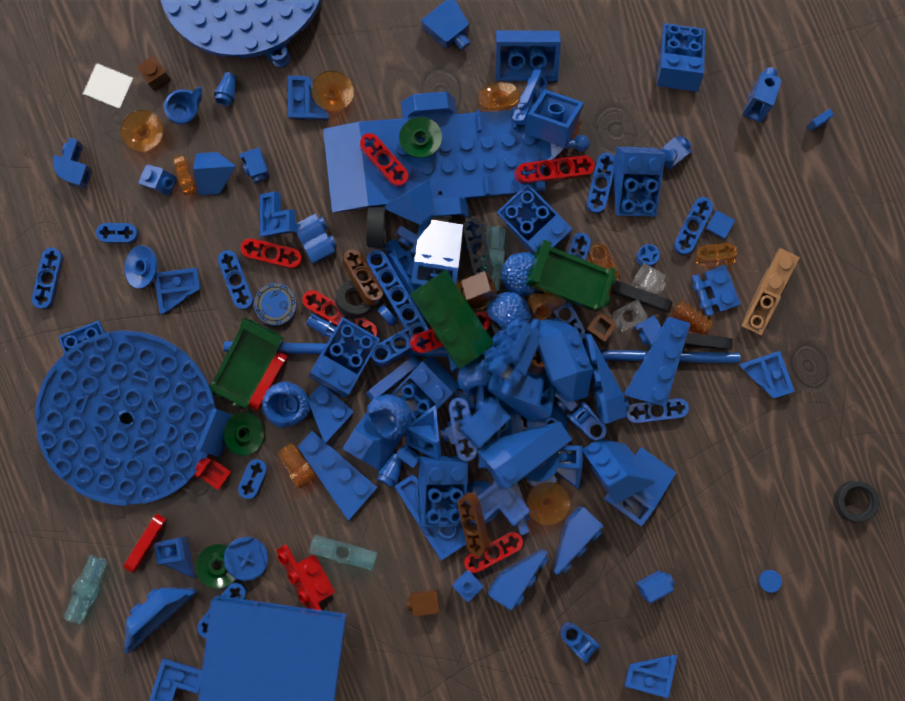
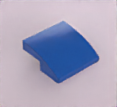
M213 408L196 450L222 457L226 448L223 430L232 414Z

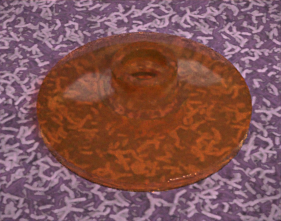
M325 71L319 74L312 84L311 92L314 101L319 107L327 111L345 109L351 103L354 96L352 82L345 74L338 71ZM333 91L336 95L330 96L328 93Z
M507 82L489 84L478 93L479 105L490 111L506 110L514 106L520 98L519 89Z
M133 111L125 117L121 124V138L126 146L134 151H149L155 148L162 139V122L151 111ZM142 130H147L145 136L140 135Z
M555 482L538 484L531 490L527 498V508L530 510L529 515L533 520L542 525H554L560 522L567 515L570 507L567 491ZM548 498L550 503L544 506L543 501Z

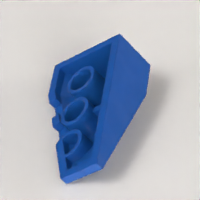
M585 333L587 355L593 367L591 379L598 418L604 424L627 416L626 410H629L628 399L624 397L592 335Z
M556 422L494 439L476 452L498 486L502 489H507L572 439L562 423Z

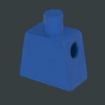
M456 0L444 1L421 20V28L446 49L455 43L463 51L471 43L465 36L469 32V23Z
M766 68L765 72H761L752 87L742 116L762 123L774 106L782 82L781 78L777 77L778 71L776 69Z

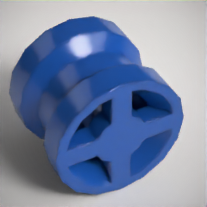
M652 244L642 246L636 254L638 264L645 268L652 267L659 259V250Z

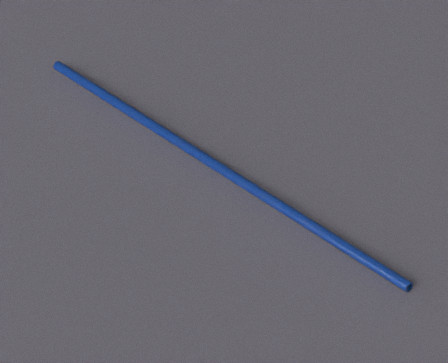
M224 341V352L229 351L233 341ZM282 343L278 351L291 354H321L326 344ZM395 345L397 349H404L406 345ZM444 346L426 353H416L413 351L405 355L448 357ZM489 347L487 350H485L481 355H483V354L486 355L487 351H488L491 347ZM600 350L606 361H643L646 353L649 352L638 350ZM379 351L376 355L387 356L388 354L385 351ZM682 351L679 362L740 363V353Z

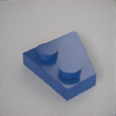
M288 75V119L328 121L329 114L325 111L310 77Z
M198 267L156 273L155 284L160 314L166 313L201 289Z
M780 351L739 364L740 368L772 398L795 392Z
M320 385L309 396V408L319 428L322 440L326 444L353 415L354 411L323 385Z
M677 655L629 664L624 687L669 698Z

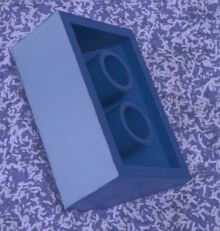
M496 31L495 81H528L534 69L541 70L546 81H558L561 46L559 31Z
M600 439L583 448V454L590 469L615 504L655 483L647 470L624 443Z

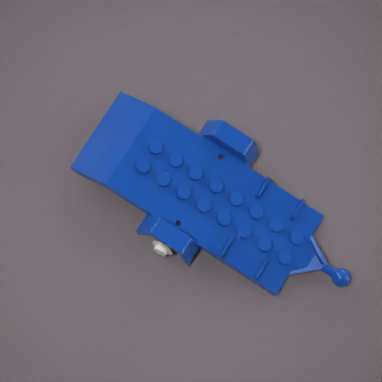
M449 92L420 93L409 96L401 102L402 118L362 121L323 129L332 213L385 206L392 200L430 179L434 218L431 220L448 222V220L452 219L449 215H460L464 218H469L467 199L515 195L526 185L518 183L514 177L515 169L521 164L552 160L563 149L575 148L579 152H584L590 146V140L585 135L576 136L574 140H569L566 147H562L525 134L526 125H515L512 120L514 111L517 110L515 107L511 110L488 112L477 110L475 113L457 114L455 97ZM416 117H425L433 120L442 132L440 148L436 153L426 158H415L406 154L399 143V132L402 126L410 119ZM364 134H375L408 172V179L404 186H392L363 154L359 145L360 139ZM422 138L417 140L418 143H423L425 141ZM365 140V147L367 148L370 146L374 150V154L372 155L374 157L375 154L378 152L373 147L374 141L372 140L369 142L368 140ZM381 155L378 157V163L386 166L390 163V159L386 155ZM393 164V166L386 172L389 173V171L391 170L395 175L393 179L395 181L397 179L402 181L403 174H397L393 170L396 165ZM541 166V167H540V172H541V174H542L543 176H544L543 169H544L546 166ZM523 170L521 172V175H525V177H527L528 175L533 174L534 170L532 172H525ZM545 182L529 184L537 193L545 192L546 190Z

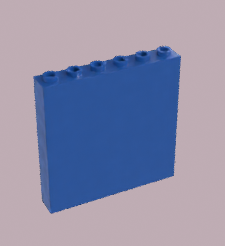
M215 596L211 601L199 701H336L347 614Z

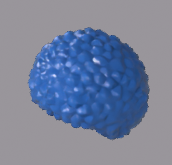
M531 252L510 255L500 272L502 282L507 290L511 293L519 294L521 298L529 297L539 291L536 288L525 285L535 256Z
M504 292L498 294L497 298L490 300L488 303V316L494 322H497L503 331L515 319L530 323L531 313L528 303L519 294Z
M484 354L479 355L458 371V386L467 394L475 395L477 386L481 387L490 384L492 372H488L482 367L486 359Z
M283 381L273 385L266 391V395L263 397L262 408L264 409L265 416L272 424L279 428H287L300 423L302 419L308 416L310 401L306 392L299 386Z
M389 394L381 395L374 398L368 404L367 414L369 422L378 430V433L383 438L391 441L399 439L409 429L412 412L406 402L400 397Z

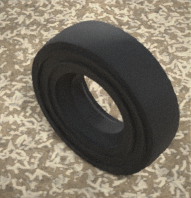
M352 280L343 283L337 290L335 297L338 310L349 318L357 319L366 316L372 310L373 305H368L364 301L359 306L350 305L347 301V296L350 293L359 294Z

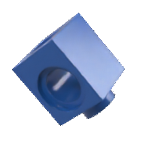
M466 570L452 584L467 602L484 587L469 570Z

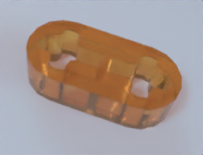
M185 155L173 157L184 195L195 193V186Z
M730 243L701 246L696 253V262L703 267L732 264L736 260L737 248Z

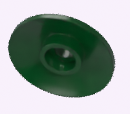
M416 117L410 119L402 126L399 132V143L406 154L415 158H426L436 153L440 148L442 132L433 120L425 117ZM420 138L425 140L423 143L417 142Z
M236 413L229 418L224 427V442L231 452L237 455H250L258 450L263 442V425L259 418L252 413ZM239 430L243 432L241 437L238 435Z
M210 545L198 555L195 570L199 580L204 585L211 588H224L235 580L224 566V554L228 547L227 545ZM215 562L221 564L219 570H214L213 564Z

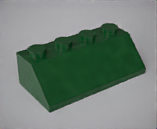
M446 270L409 293L459 369L477 358L493 344L489 334Z

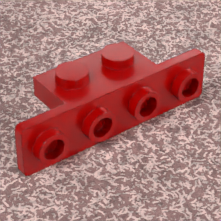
M287 544L276 550L278 561L285 567L288 572V580L298 591L299 601L306 608L321 610L318 602L332 595L335 591L316 555L313 554L296 563Z

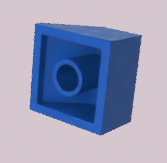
M544 89L528 113L525 134L566 147L574 133L584 102Z

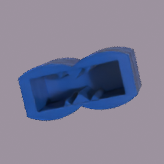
M316 214L296 223V233L313 265L336 254L334 248L338 247L332 235L329 237L326 235L324 230L328 227L322 217L318 218Z
M484 398L476 406L478 411L474 415L469 413L460 421L462 426L459 430L476 448L482 446L510 419V415L494 398L489 400Z
M658 570L636 582V586L644 600L651 605L674 592L673 587L675 583L670 574Z

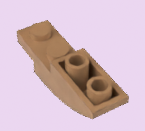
M781 248L778 249L753 296L741 325L742 327L762 336L781 299L780 295L800 257Z

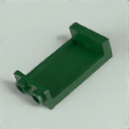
M543 240L538 244L525 285L595 312L607 307L610 300L609 290L614 286L617 278L614 275L616 268L606 269L551 247L552 242Z
M249 318L242 320L239 326L240 329L213 382L209 385L214 396L221 399L225 397L231 400L233 406L240 409L249 407V401L285 339V337Z

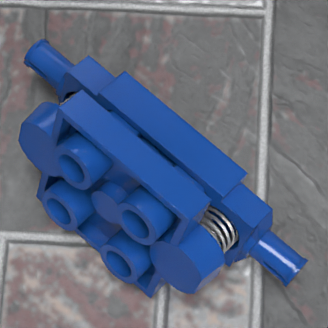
M519 319L511 321L506 330L495 334L493 337L494 342L485 355L486 359L482 367L488 372L491 371L495 376H501L498 382L502 386L499 396L503 399H508L511 389L519 383L522 376L526 375L540 342L538 340L540 334L538 330L540 321L538 319H532L530 324Z

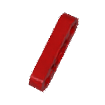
M364 134L360 139L359 145L363 154L392 186H404L408 179V172L375 134ZM365 140H368L369 142L372 140L374 141L373 147L376 151H378L374 157L372 156L374 154V150L370 146L367 148L365 147ZM386 155L389 157L390 163L382 166L378 163V157ZM393 164L396 165L393 170L397 174H403L402 181H400L399 179L395 181L393 179L395 175L391 170L389 171V173L386 172L393 166Z
M252 238L244 240L241 244V252L248 259L289 269H296L302 264V255L294 248ZM251 244H253V246L256 249L261 250V245H263L264 247L261 251L262 257H259L260 253L256 251H252L251 254H249L248 250H246V247H250ZM275 248L278 254L275 259H268L266 257L268 249ZM282 250H284L283 254L285 256L291 257L292 253H294L298 259L293 261L292 264L285 258H282V262H279L282 257Z
M279 351L276 353L249 401V407L256 411L261 409L266 391L275 384L287 363V355Z
M159 514L153 517L123 566L125 570L132 574L137 571L167 522L166 518Z
M509 532L490 542L489 547L497 546L500 554L497 558L492 559L487 555L486 551L484 556L489 562L484 564V560L480 561L478 568L474 566L469 567L468 563L471 562V557L474 556L475 559H478L482 556H475L469 553L464 561L466 569L472 573H477L519 551L523 545L522 537L516 532ZM510 536L518 538L517 547L513 548L512 545L506 547L508 552L504 554L503 548L498 542L503 540V544L509 542Z

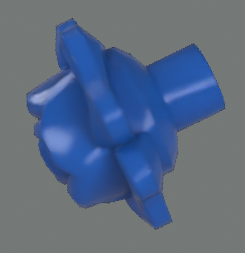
M456 391L455 396L450 398L451 401L455 398H462L467 401L470 409L475 408L474 395L467 394L464 391ZM456 402V406L452 407V409L456 410L458 415H461L465 405Z

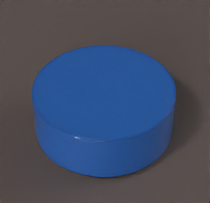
M384 304L378 308L377 311L389 325H393L397 321Z
M765 570L760 574L758 583L764 591L772 593L780 589L782 578L776 571Z

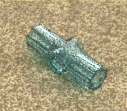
M488 226L486 241L493 265V275L491 277L493 278L496 292H498L500 272L504 262L505 251H503L506 228ZM487 256L482 259V272L489 270V267H485L483 260H487Z
M316 534L313 536L309 549L311 554L371 571L373 570L378 553ZM343 546L349 550L347 558L339 557V547Z
M89 555L81 576L77 578L72 587V597L63 616L66 620L72 623H83L91 603L94 602L100 591L101 585L99 583L108 565V561L98 556Z

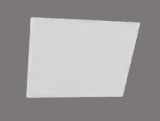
M96 64L83 94L120 108L133 78Z

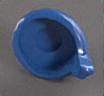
M202 87L195 88L193 92L180 89L169 94L164 102L166 117L175 124L184 125L191 122L196 117L199 104L202 101Z

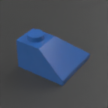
M366 412L353 430L343 449L374 468L381 470L401 438L393 441L383 438L378 433V430L369 422L370 420Z

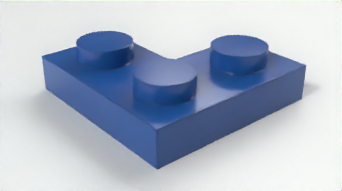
M270 192L261 194L260 237L268 238L296 232L295 210L281 211L280 193Z
M495 482L478 496L484 520L500 508L514 525L530 512L510 486L507 489H502Z
M163 658L149 701H174L178 688L198 694L200 692L203 669Z

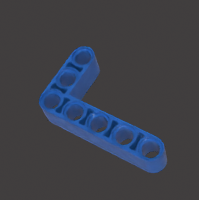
M373 250L367 256L368 266L404 330L375 345L372 349L371 355L375 365L385 367L413 352L410 347V340L414 336V332L417 330L426 331L428 327L383 251ZM380 258L383 262L375 266L371 263L372 260ZM385 276H390L393 278V281L385 284L382 282V279ZM396 294L404 296L400 302H395L392 298ZM406 312H412L415 316L412 320H406L403 318V315ZM419 339V342L416 343L417 347H422L429 339ZM401 340L407 345L404 349H397L395 343ZM379 351H385L388 355L385 359L379 360L376 358V354Z

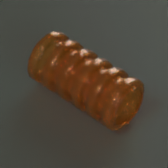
M685 300L680 301L673 310L672 316H678V320L682 319L690 323V328L694 327L696 332L700 331V334L705 335L713 325V319L709 320L707 315L703 316L701 311L697 312V308H691V304H685Z

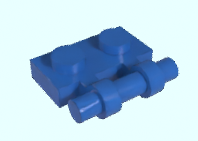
M726 265L705 271L706 281H702L699 274L691 277L694 283L692 287L694 292L697 291L701 302L699 303L700 308L704 310L706 317L714 314L713 305L717 306L719 312L740 305ZM705 288H710L713 296L712 299H708Z

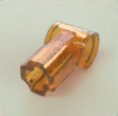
M546 292L543 294H531L526 300L529 310L538 320L547 319L551 315L552 310L569 302Z
M293 443L286 445L276 453L289 471L288 474L298 489L317 477L310 464L303 459Z

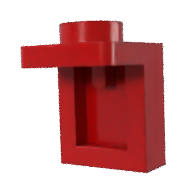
M211 457L202 458L195 468L197 470L195 476L203 479L217 490L221 489L232 471Z

